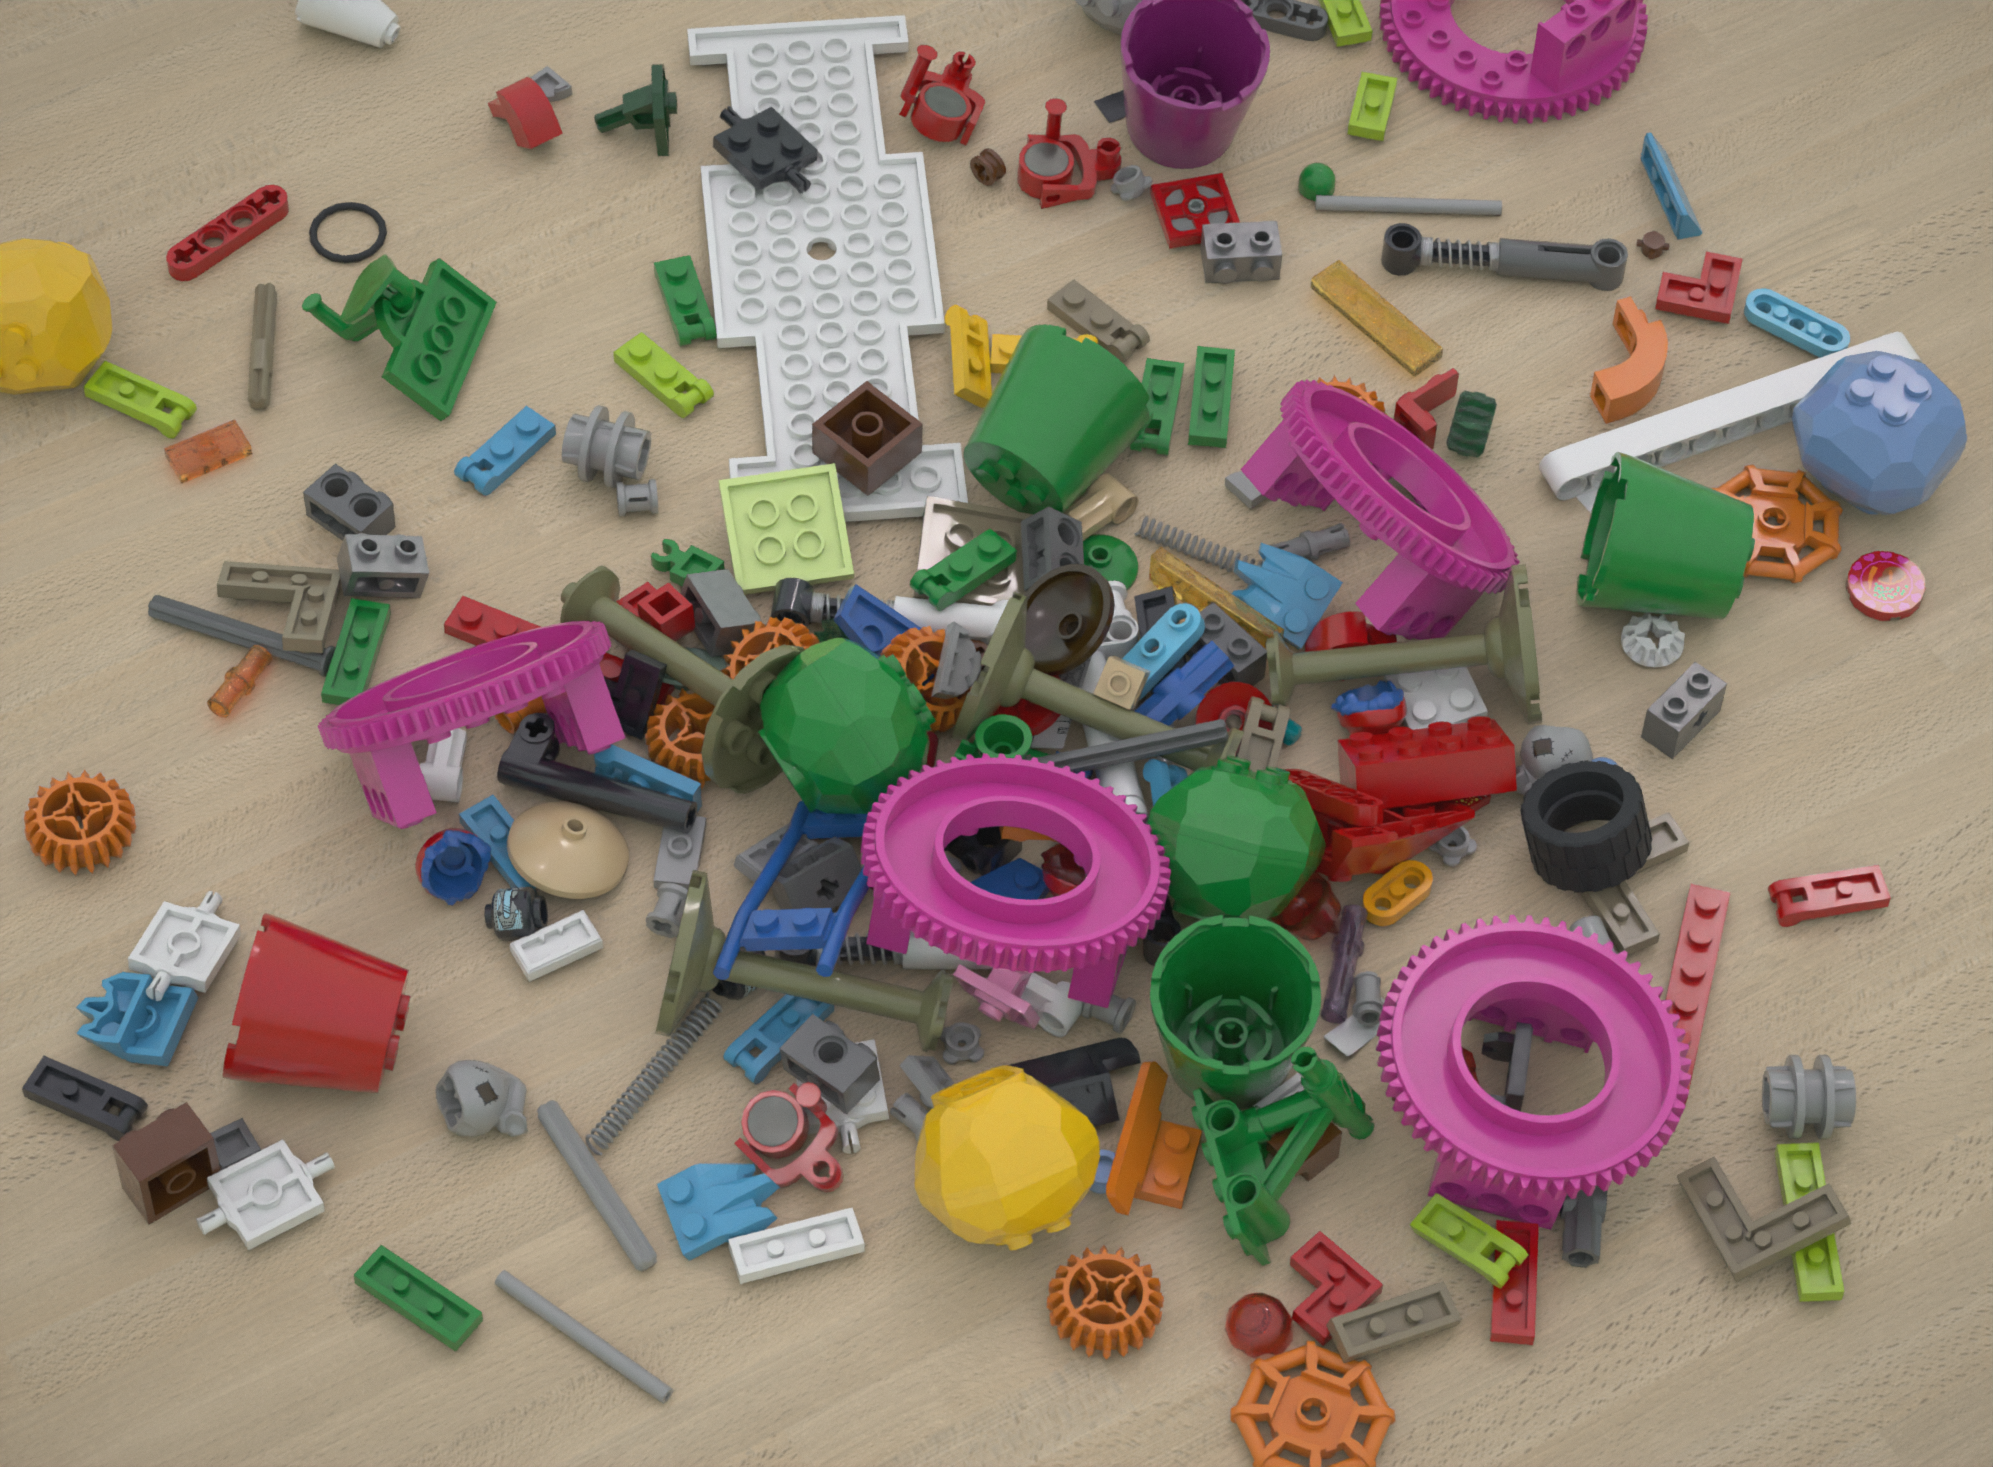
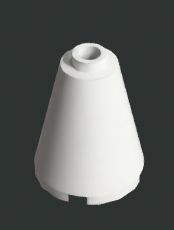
M298 0L295 9V15L298 16L296 19L303 24L379 48L383 47L386 43L391 45L401 29V26L397 24L398 16L381 0Z

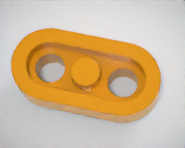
M1415 860L1399 863L1364 892L1362 901L1364 917L1372 924L1378 926H1388L1397 922L1429 896L1433 882L1431 870L1424 863ZM1413 884L1416 888H1408L1405 885ZM1382 906L1387 908L1388 910H1380L1377 909V907Z

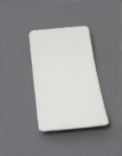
M1352 1014L1344 1022L1324 1035V1038L1344 1055L1350 1056L1376 1036L1380 1022L1373 1026H1365L1360 1024Z

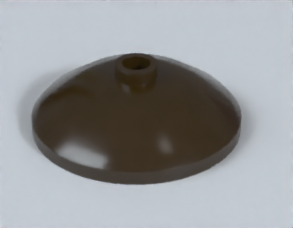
M1083 564L1060 566L1039 578L1024 594L1027 597L1025 648L1031 651L1034 656V669L1050 676L1071 671L1088 660L1106 638L1114 615V595L1108 580L1096 569Z

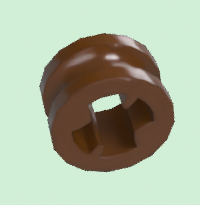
M986 148L981 151L980 156H975L970 160L972 173L983 185L992 186L996 179H1001L1006 174L1005 163L992 149Z

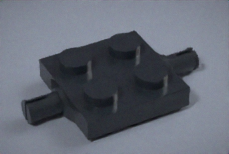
M731 106L721 111L720 119L731 128L713 136V148L758 191L773 183L788 181L800 194L803 193V190L806 192L810 188L811 182L800 173V170L817 161L818 150L773 107L747 119L741 118Z

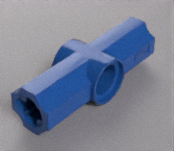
M1210 641L1195 653L1182 668L1177 667L1152 690L1153 694L1135 712L1170 726L1176 719L1178 721L1194 709L1205 698L1204 694L1235 665L1213 641Z

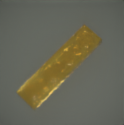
M1339 259L1311 278V289L1414 377L1442 358L1443 348Z
M1160 546L1151 555L1149 580L1158 589L1172 586L1177 599L1183 603L1195 606L1199 612L1214 602L1265 649L1267 638H1274V631H1278L1283 639V628Z

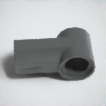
M1596 1186L1591 1196H1587L1583 1190H1580L1575 1199H1570L1567 1194L1560 1209V1218L1564 1219L1562 1260L1567 1261L1571 1266L1586 1268L1589 1265L1599 1263L1601 1227L1606 1215L1608 1190L1602 1191Z

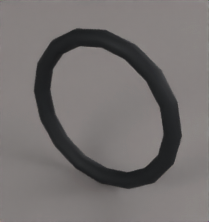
M355 202L337 203L323 209L313 219L309 229L310 242L317 253L330 261L341 263L358 262L374 255L383 246L387 235L385 220L378 211L366 204ZM356 210L373 217L378 224L379 235L376 242L369 249L358 254L340 255L323 248L317 237L318 227L327 216L337 211Z

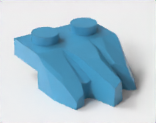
M1261 543L1258 553L1263 561L1260 565H1253L1236 559L1234 573L1248 586L1245 590L1233 591L1230 596L1240 615L1261 629L1266 628L1272 633L1278 631L1284 641L1299 650L1305 644L1343 582L1302 556Z
M121 972L102 980L101 986L106 990L105 997H86L76 1007L84 1016L93 1020L92 1023L82 1025L76 1034L129 1062L169 1066L199 997L193 988L169 986L162 1000L156 1001L155 997L152 1000L146 995V989L153 981L150 975Z
M695 1164L657 1184L682 1254L689 1261L728 1242V1239L765 1230L778 1219L769 1208L761 1207V1205L780 1187L764 1173L752 1176L756 1171L755 1164Z

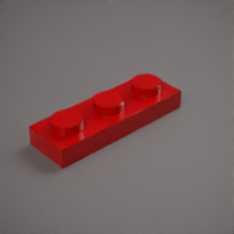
M1496 1220L1494 1229L1522 1246L1528 1253V1256L1520 1266L1515 1264L1508 1272L1509 1279L1502 1288L1492 1284L1490 1341L1533 1345L1536 1321L1539 1224ZM1496 1249L1493 1252V1263L1502 1254Z

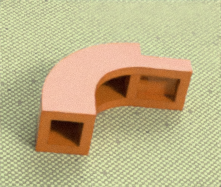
M1631 296L1617 300L1612 323L1628 350L1630 357L1619 365L1594 372L1590 397L1606 424L1635 414L1653 399L1662 381L1668 352V339L1662 321L1658 320L1648 323L1646 314L1642 309L1637 308Z

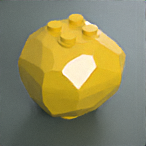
M19 238L0 243V392L16 395L75 388L81 384L104 353L113 331L109 295L91 255L76 250L68 243L52 240Z
M1008 1065L983 1071L942 1089L930 1097L934 1108L926 1114L923 1120L915 1155L914 1184L920 1203L953 1233L968 1242L995 1244L996 1246L1007 1244L1009 1250H1017L1033 1242L1031 1235L1046 1229L1047 1233H1054L1071 1225L1069 1218L1093 1185L1100 1158V1141L1094 1126L1087 1116L1041 1082L1024 1073L1023 1069Z

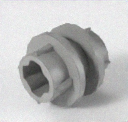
M598 405L595 406L589 417L575 413L570 418L562 444V461L578 466V477L581 481L590 482L597 474V471L604 472L605 485L610 488H616V482H621L623 477L639 480L642 477L649 459L651 433L648 430L635 428V417L631 412L624 411L619 415L616 423L610 422L607 407Z
M1798 1055L1787 1056L1784 1066L1766 1067L1762 1081V1110L1765 1123L1771 1125L1772 1128H1785L1789 1139L1801 1138L1804 1124H1813L1819 1139H1829L1833 1128L1851 1127L1856 1110V1087L1853 1072L1844 1066H1832L1828 1055H1818L1815 1058L1813 1069H1804L1801 1058Z

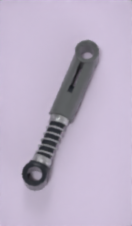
M1396 223L1385 232L1381 263L1387 272L1398 276L1412 273L1416 268H1419V265L1431 267L1433 262L1439 263L1440 267H1442L1443 263H1449L1450 268L1453 267V264H1459L1461 269L1463 265H1470L1471 270L1474 265L1480 266L1481 270H1483L1484 266H1489V270H1496L1499 276L1589 282L1597 290L1612 291L1617 289L1623 282L1628 251L1623 243L1610 238L1596 241L1593 245L1500 238L1498 243L1488 241L1486 245H1481L1479 240L1476 244H1471L1470 240L1463 244L1459 239L1455 243H1451L1449 238L1445 242H1441L1439 237L1435 241H1433V237H1423L1419 230L1411 224Z

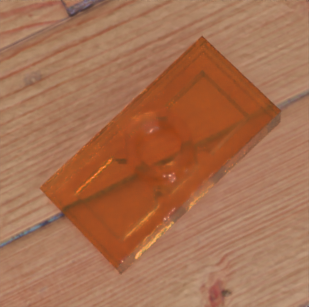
M235 419L164 448L165 457L181 483L252 455L251 445Z

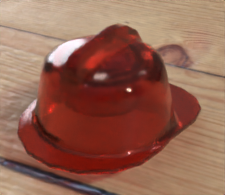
M1314 871L1286 908L1279 915L1272 917L1271 920L1291 934H1295L1304 940L1314 941L1327 932L1337 936L1339 931L1335 923L1342 907L1339 899L1331 890L1330 883Z

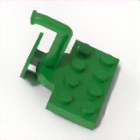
M385 254L370 263L359 275L341 316L328 307L318 293L309 295L303 301L302 309L312 314L317 320L345 340L357 342L379 329L383 338L394 348L382 378L438 420L442 421L450 416L497 301L440 258L430 263L421 283L415 279H409L400 272L391 258Z

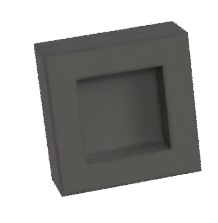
M243 1118L210 1133L214 1138L220 1170L261 1151Z

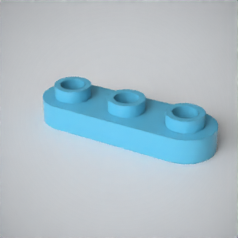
M1765 288L1756 289L1750 292L1746 298L1744 315L1750 323L1819 358L1847 349L1849 346L1850 334L1843 325L1773 290Z
M1182 603L1171 607L1122 658L1151 671L1139 700L1163 678L1203 635L1205 622L1195 606ZM1186 618L1183 623L1177 624L1181 619ZM1155 646H1159L1155 652L1149 653Z

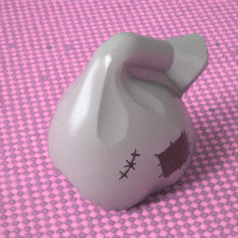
M1534 726L1522 742L1520 751L1522 765L1516 767L1517 791L1512 792L1525 795L1526 791L1532 787L1531 785L1548 771L1568 763L1592 761L1593 753L1589 740L1581 730L1568 727Z
M477 1060L457 1061L447 1068L444 1076L436 1086V1100L450 1131L467 1137L485 1135L494 1127L501 1133L513 1137L528 1132L526 1117L523 1114L526 1086L519 1078L494 1065Z

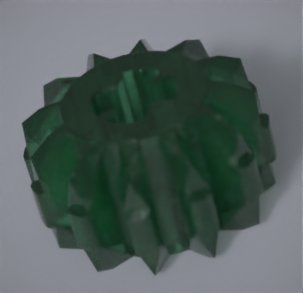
M1466 390L1459 395L1446 442L1448 450L1455 451L1462 456L1477 458L1484 453L1497 406L1495 398L1488 397L1485 393Z

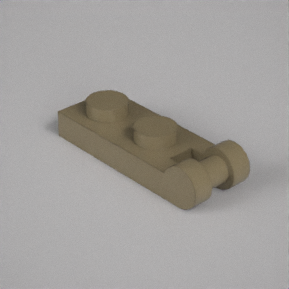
M1074 279L1047 299V309L1080 335L1089 334L1095 336L1098 339V345L1109 351L1122 363L1131 357L1132 350L1135 348L1141 349L1150 341V336L1143 326L1139 324L1133 325Z
M1252 696L1245 714L1242 729L1244 734L1235 757L1251 761L1250 769L1253 772H1257L1258 769L1266 770L1267 766L1276 768L1291 709L1280 704L1277 708L1263 704V699ZM1259 719L1272 723L1271 730L1258 727Z

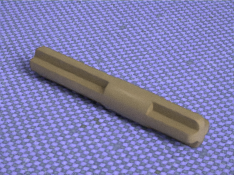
M272 283L258 284L255 288L247 398L250 407L254 410L259 408L266 409L270 405L277 292Z

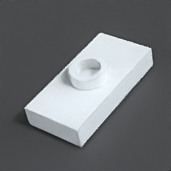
M584 910L510 943V952L529 982L603 948V940Z

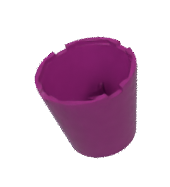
M1142 0L1126 19L1120 43L1126 128L1135 147L1150 160L1170 168H1198L1220 158L1232 143L1265 78L1270 60V43L1265 28L1262 29L1259 23L1252 16L1253 11L1241 0Z

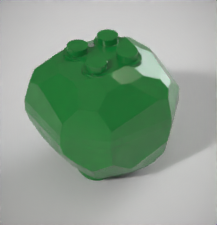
M833 638L812 645L798 654L768 686L760 703L764 728L758 731V733L810 813L818 809L828 814H868L872 810V804L874 802L878 803L879 795L881 793L887 794V788L890 784L897 786L899 777L908 779L909 771L911 770L921 773L922 765H925L927 762L930 744L927 732L932 730L930 725L935 723L936 720L914 683L911 684L907 678L906 672L894 654L887 658L885 655L880 657L857 642L845 638Z
M1227 756V759H1218L1217 765L1198 768L1157 800L1150 811L1147 824L1152 829L1151 834L1156 835L1158 838L1157 845L1164 847L1165 852L1163 856L1170 859L1168 868L1171 869L1168 893L1174 899L1172 907L1174 911L1202 920L1218 915H1223V918L1249 919L1250 915L1268 920L1279 915L1297 895L1321 864L1326 842L1304 790L1289 780V771L1267 766L1266 770L1258 769L1257 772H1253L1250 769L1251 761L1235 756Z

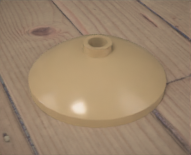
M571 802L543 803L525 810L513 822L507 838L508 856L516 871L534 887L563 898L586 899L609 892L620 883L629 862V849L620 830L599 812Z

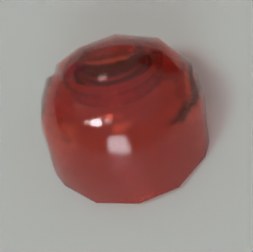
M1251 1293L1242 1296L1229 1308L1226 1314L1225 1332L1233 1347L1256 1359L1263 1354H1273L1276 1356L1284 1353L1293 1341L1294 1324L1281 1300L1266 1293Z

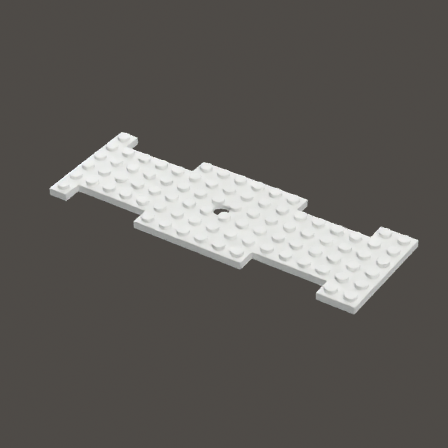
M905 15L687 29L690 66L727 63L731 107L741 118H750L773 107L818 150L817 161L800 170V173L811 182L810 188L806 192L803 190L802 194L788 181L773 183L758 191L731 164L701 166L717 348L756 346L767 456L730 458V478L826 465V463L812 453V424L866 381L919 420L908 335L945 333L923 152L886 154L873 54L908 52ZM818 242H825L831 250L836 251L834 256L827 260L813 259L808 255V252L812 249V244ZM960 443L922 445L921 454L869 496L837 473L845 522L923 517L927 496L968 503Z

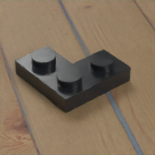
M635 650L625 654L618 683L605 677L604 679L623 732L642 740L647 733L649 716H654L667 664Z

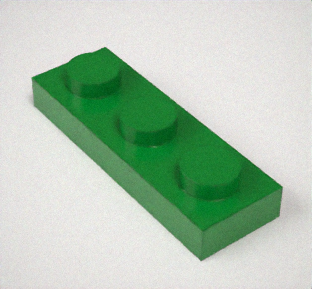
M1197 346L1188 445L1226 448L1235 349Z
M351 598L322 688V703L341 705L368 689L390 619V604Z
M380 1245L353 1275L356 1285L455 1352L483 1321L481 1311L383 1245Z

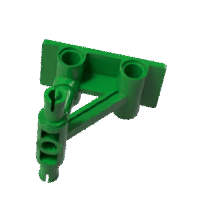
M1300 1047L1291 1057V1063L1294 1064L1292 1067L1301 1075V1085L1304 1090L1262 1108L1255 1105L1241 1111L1232 1101L1219 1100L1213 1102L1202 1088L1193 1090L1196 1106L1191 1108L1192 1115L1198 1128L1201 1131L1204 1130L1206 1142L1202 1143V1150L1207 1162L1211 1167L1214 1166L1217 1178L1212 1180V1184L1219 1201L1224 1203L1227 1215L1223 1216L1225 1229L1232 1240H1239L1247 1256L1253 1255L1262 1266L1271 1263L1266 1244L1282 1237L1289 1229L1291 1223L1287 1209L1278 1200L1330 1122L1332 1121L1338 1127L1346 1128L1353 1138L1359 1140L1369 1137L1375 1128V1124L1371 1122L1373 1121L1372 1117L1365 1112V1102L1362 1097L1353 1090L1341 1072L1339 1073L1333 1063L1329 1060L1320 1059L1316 1051L1311 1047ZM1295 1126L1267 1167L1265 1159L1268 1156V1151L1266 1150L1267 1142L1271 1141L1272 1135Z

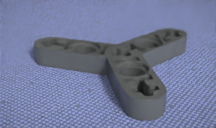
M1241 0L1253 11L1252 16L1259 23L1262 29L1265 28L1266 31L1306 41L1320 40L1327 32L1328 15L1319 6L1296 0ZM1279 10L1285 13L1286 16L1276 19L1270 17L1267 13ZM1292 16L1296 17V21H1292Z

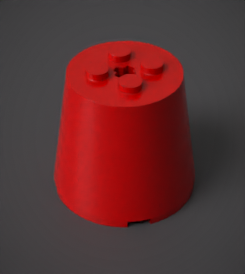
M264 913L260 925L264 926V931L257 930L232 1025L240 1027L236 1044L228 1043L223 1078L236 1081L378 1094L385 1070L393 1071L400 1041V1036L395 1035L396 1030L404 1031L411 998V996L405 995L409 970L275 915Z

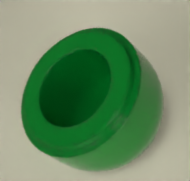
M1311 163L1300 173L1299 192L1302 196L1312 201L1316 200V195L1332 196L1336 185L1335 174L1326 164Z

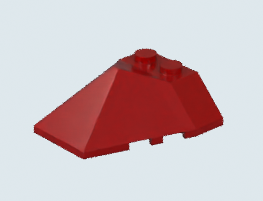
M1453 800L1383 809V823L1377 826H1356L1313 810L1326 842L1321 864L1314 872L1328 876V880L1333 882L1351 881L1352 875L1365 873L1385 875L1399 863L1411 859L1475 818V810Z

